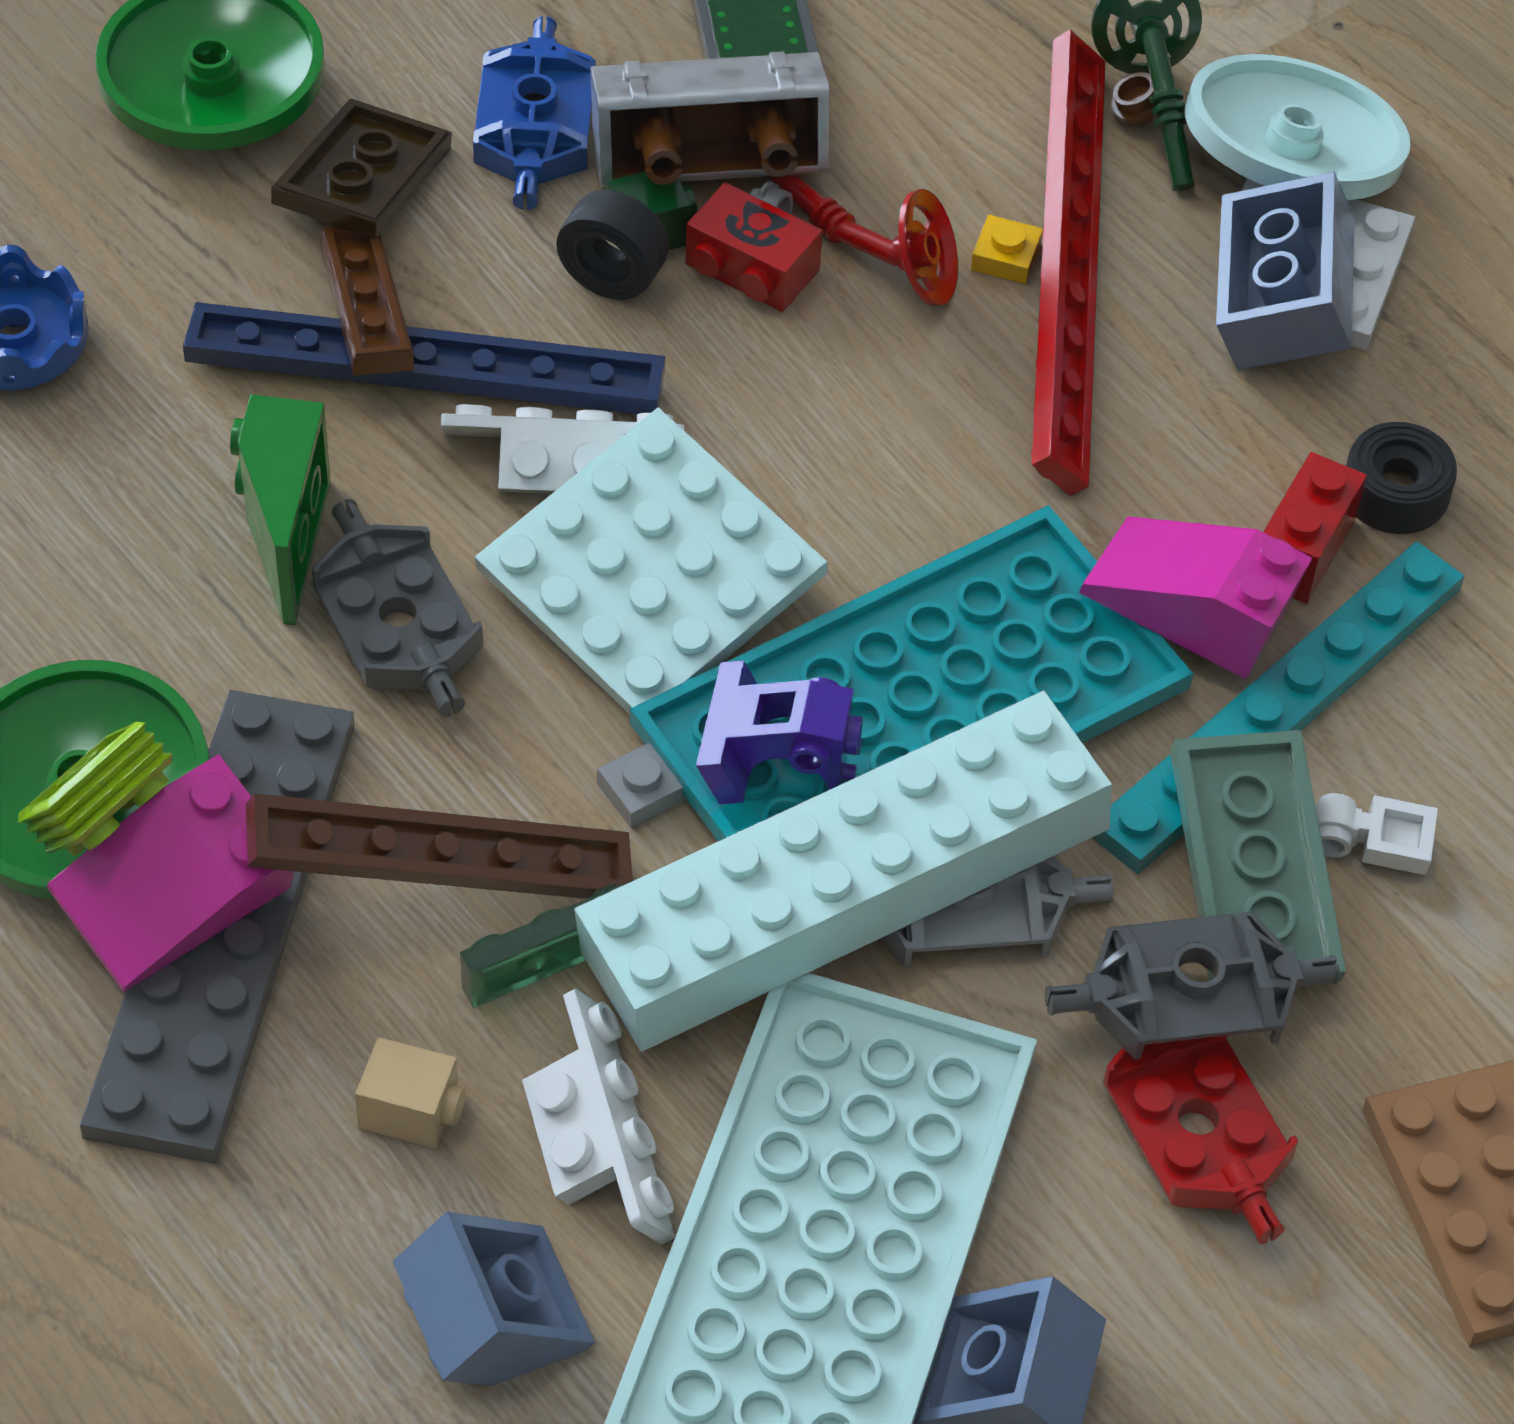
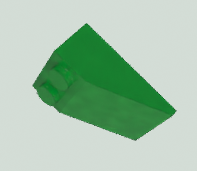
M250 394L244 419L235 418L231 429L230 452L231 455H236L240 458L236 468L235 492L237 495H244L247 522L283 624L296 625L331 485L324 403Z

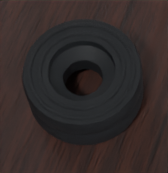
M598 190L587 194L578 201L559 230L556 246L562 265L579 284L600 296L626 300L639 296L651 285L667 259L669 238L660 219L645 204L625 193L613 190ZM607 241L611 242L612 244H614L615 246H617L619 249L613 247V246L610 245Z
M1407 422L1382 423L1364 431L1353 443L1346 464L1347 467L1367 474L1356 517L1372 528L1393 534L1420 532L1438 522L1449 506L1457 477L1456 459L1448 444L1433 431ZM1390 470L1402 471L1410 474L1414 478L1415 483L1408 486L1394 484L1385 478L1384 473Z

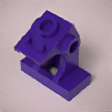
M744 660L720 662L696 767L719 805L743 803L748 779L753 768L760 762L770 759H789L790 765L797 771L806 774H820L829 790L841 785L843 779H854L857 765L848 764L846 761L848 754L860 755L863 717L852 715L854 689L840 686L837 682L822 677L802 681L757 684ZM790 717V721L787 723L766 724L772 719Z

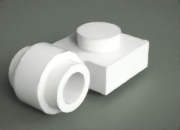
M1339 793L1323 795L1318 803L1315 804L1324 855L1326 857H1344L1350 853L1351 848L1360 842L1364 843L1363 863L1422 875L1427 874L1432 859L1438 808L1374 795L1369 812L1366 813L1362 812V809L1357 808L1356 802L1351 797Z

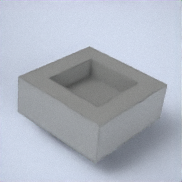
M650 743L597 768V784L630 828L686 800L683 796L682 785Z

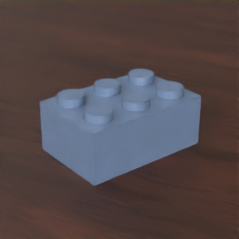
M1335 171L1222 195L1216 326L1237 370L1352 348L1354 216Z

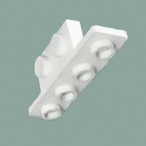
M465 404L457 405L455 414H441V428L445 435L501 438L499 492L552 494L650 413L637 414V422L613 421V413L600 410L577 411L576 419L552 418V410L537 407L517 408L516 417L493 416L491 407ZM666 414L667 416H669V417L673 420V416H672V415ZM677 424L685 431V425Z
M575 988L564 994L563 997L578 1050L522 1080L554 1196L570 1205L617 1180L631 1226L663 1245L675 1239L669 1214L674 1210V1205L667 1187L657 1177L651 1157L656 1151L655 1141L648 1126L639 1117L634 1101V1096L638 1094L637 1081L629 1066L622 1060L616 1041L621 1037L619 1022L607 1004L604 1002L597 1003Z

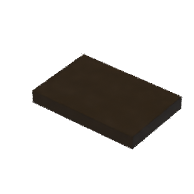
M349 99L271 187V204L376 239L451 149L452 132L355 99Z

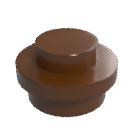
M1145 72L1132 73L1122 78L1115 85L1111 106L1118 121L1128 125L1145 124L1154 119L1152 109L1155 106H1152L1150 103V96L1154 94L1150 74Z

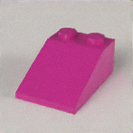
M1127 516L1083 582L1079 593L1224 669L1247 679L1288 610L1312 557L1293 548L1287 542L1275 539L1258 529Z
M220 754L163 787L151 799L124 819L120 826L91 851L87 850L47 883L49 892L123 992H126L291 888L294 871L248 867L246 803L251 798V795Z

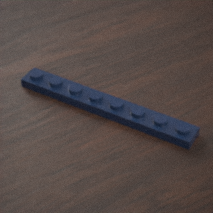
M195 302L183 343L185 362L631 414L652 413L659 407L665 375V356L406 326L414 353V371L353 376L339 318Z

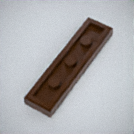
M338 226L320 228V248L353 376L414 371V353L381 236L379 235L374 239Z

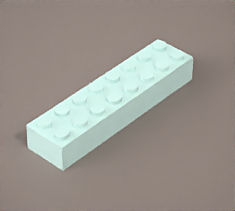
M1042 691L574 908L580 950L640 1052H643L1109 830L1112 783L1046 692Z

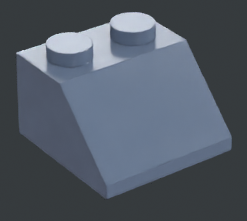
M446 1212L393 1260L404 1288L405 1300L416 1316L429 1347L430 1360L439 1371L442 1381L492 1386L584 1352L595 1343L543 1226Z
M1054 1276L956 1296L914 1424H1082L1106 1318Z

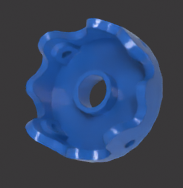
M11 244L0 248V331L6 326H26L28 328L15 335L0 333V390L16 391L33 388L62 375L79 359L86 347L89 332L84 292L79 290L70 272L62 265L57 266L52 272L44 271L32 263L24 249Z

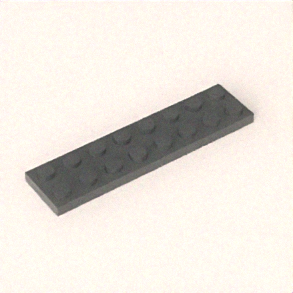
M229 690L209 747L210 759L220 754L251 797L254 793L331 801L355 727L354 713L348 710ZM294 871L291 888L125 992L80 1122L83 1139L217 1163L308 876L307 872Z

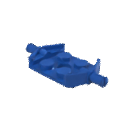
M543 16L537 17L533 21V36L528 37V41L489 50L484 54L473 138L474 163L516 182L513 204L522 210L525 193H527V210L536 207L539 183H545L587 169V147L592 107L590 67L596 66V60L590 55L556 43L555 31L557 23L548 16L546 17L545 32H543ZM532 93L547 96V98L540 101H529L524 97Z

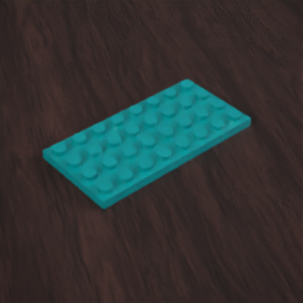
M1049 505L727 661L744 660L757 684L802 681L822 677L831 679L840 686L854 689L852 715L863 717L862 747L860 755L848 754L846 763L857 765L855 778L1042 691L1046 692L1080 741L1085 743L1190 689L1193 672L1161 635L1079 593L1083 582L1097 563V560ZM716 666L630 708V725L644 744L650 743L682 785L683 796L716 840L721 841L818 796L829 789L820 774H806L797 771L790 765L789 759H770L760 762L753 768L748 779L743 803L719 805L696 767L719 666ZM790 717L772 719L766 724L787 723L790 721ZM843 779V780H842V784H843V783H846V782H848V781H850V780H845V779Z

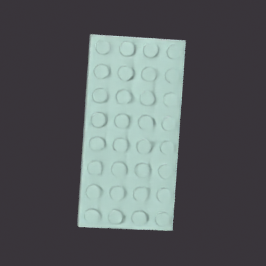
M812 973L802 975L769 991L604 1424H914L1035 1055L1037 1039Z

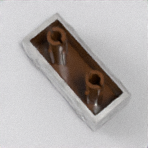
M782 51L770 52L769 55L654 63L625 61L623 65L590 67L593 149L601 187H606V181L641 172H646V176L650 181L660 185L670 184L677 179L680 182L761 176L785 177L795 176V174L829 172V84L818 52L785 54Z

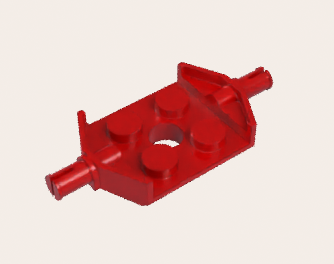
M1228 1035L1147 1044L1144 1046L1141 1059L1135 1060L1122 1047L1107 1064L1103 1084L1171 1204L1183 1208L1230 1209L1233 1215L1242 1212L1259 1244L1267 1243L1269 1237L1271 1241L1277 1239L1284 1232L1285 1227L1280 1223L1267 1201L1266 1191L1294 1158L1298 1139L1294 1135L1289 1137L1287 1143L1228 1043ZM1187 1113H1199L1208 1117L1215 1129L1207 1134H1195L1184 1129L1179 1122V1118Z

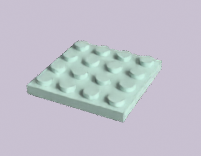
M659 407L475 556L477 569L629 715L630 708L719 666L720 662H724L828 573L826 559Z

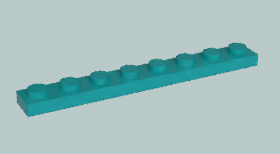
M1416 541L1189 738L1303 730L1455 596L1461 589L1465 575ZM1171 754L1111 805L1110 829L1092 837V839L1136 874L1143 871L1184 834Z

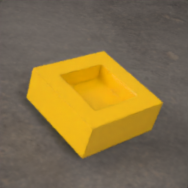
M988 214L972 253L970 270L1026 284L1042 243L1043 228Z

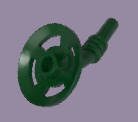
M1098 0L1091 19V32L1094 44L1101 57L1115 69L1128 74L1137 72L1150 74L1154 94L1150 96V103L1152 106H1155L1152 109V114L1154 118H1157L1154 121L1155 129L1162 132L1172 190L1184 191L1191 189L1195 184L1184 132V125L1187 124L1184 114L1185 103L1182 102L1184 96L1182 90L1176 89L1171 67L1184 59L1197 42L1202 26V11L1199 0H1161L1160 2L1147 0L1134 6L1128 0ZM1182 2L1187 8L1189 18L1185 37H1180L1182 19L1177 9ZM1111 14L1117 16L1115 35L1120 45L1114 49L1111 47L1107 35V26ZM1169 15L1173 19L1171 35L1164 21ZM1127 21L1130 23V28L1135 37L1130 41H1127L1125 37ZM1137 53L1146 55L1147 63L1133 62V59Z

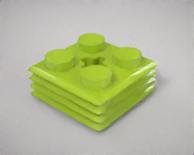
M134 722L102 739L19 812L18 823H28L27 833H36V843H45V853H56L67 849L74 857L85 848L91 851L120 826L119 822L112 815L118 810L124 813L135 804L138 807L143 805L169 782V779L162 771L171 764L172 753H163V743L154 742V733L145 732L144 722Z

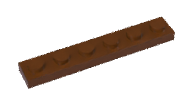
M254 793L246 803L248 867L592 900L633 881L629 832Z

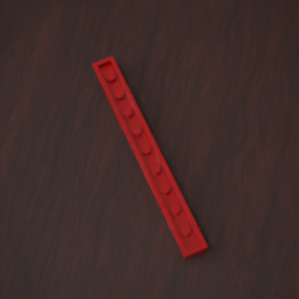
M1071 29L1053 39L1044 229L1042 232L1043 249L1040 273L1041 288L1038 316L1035 403L1033 406V444L1031 450V465L1036 468L1041 476L1051 480L1069 496L1089 487L1106 61Z

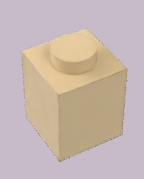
M378 1037L355 1092L358 1128L437 1149L445 1126L455 1127L458 1124L465 1103L466 1087L458 1085L456 1057Z

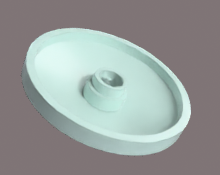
M1245 54L1216 60L1206 65L1196 74L1185 104L1187 125L1199 144L1215 159L1231 170L1264 186L1335 171L1346 199H1362L1382 193L1396 183L1410 151L1408 130L1400 116L1385 100L1369 88L1339 72L1295 58L1265 54Z

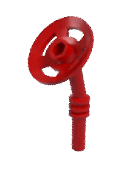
M798 175L772 176V182L778 184L780 189L792 193L793 202L809 215L810 224L822 229V235L826 236L830 242H842L887 264L898 266L901 270H905L913 289L928 305H943L952 298L958 279L956 240L949 217L939 199L932 192L926 189H918L907 194L900 209L898 236L891 240L856 224L855 217L850 212H847L842 205H839L835 199L831 197L823 198ZM914 207H917L926 216L928 221L925 225L917 220L913 221ZM916 279H922L928 291L925 290Z

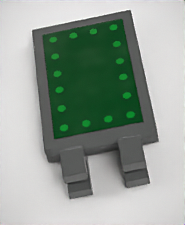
M692 0L704 59L769 55L770 52L782 51L785 54L819 53L807 0Z

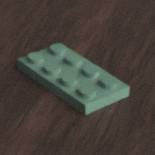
M1301 730L1174 739L1170 748L1198 917L1252 912L1259 917L1288 951H1296L1298 960L1335 955L1337 958L1336 964H1339L1340 970L1339 981H1341L1346 973V967ZM1208 970V976L1210 981L1214 978L1212 972Z

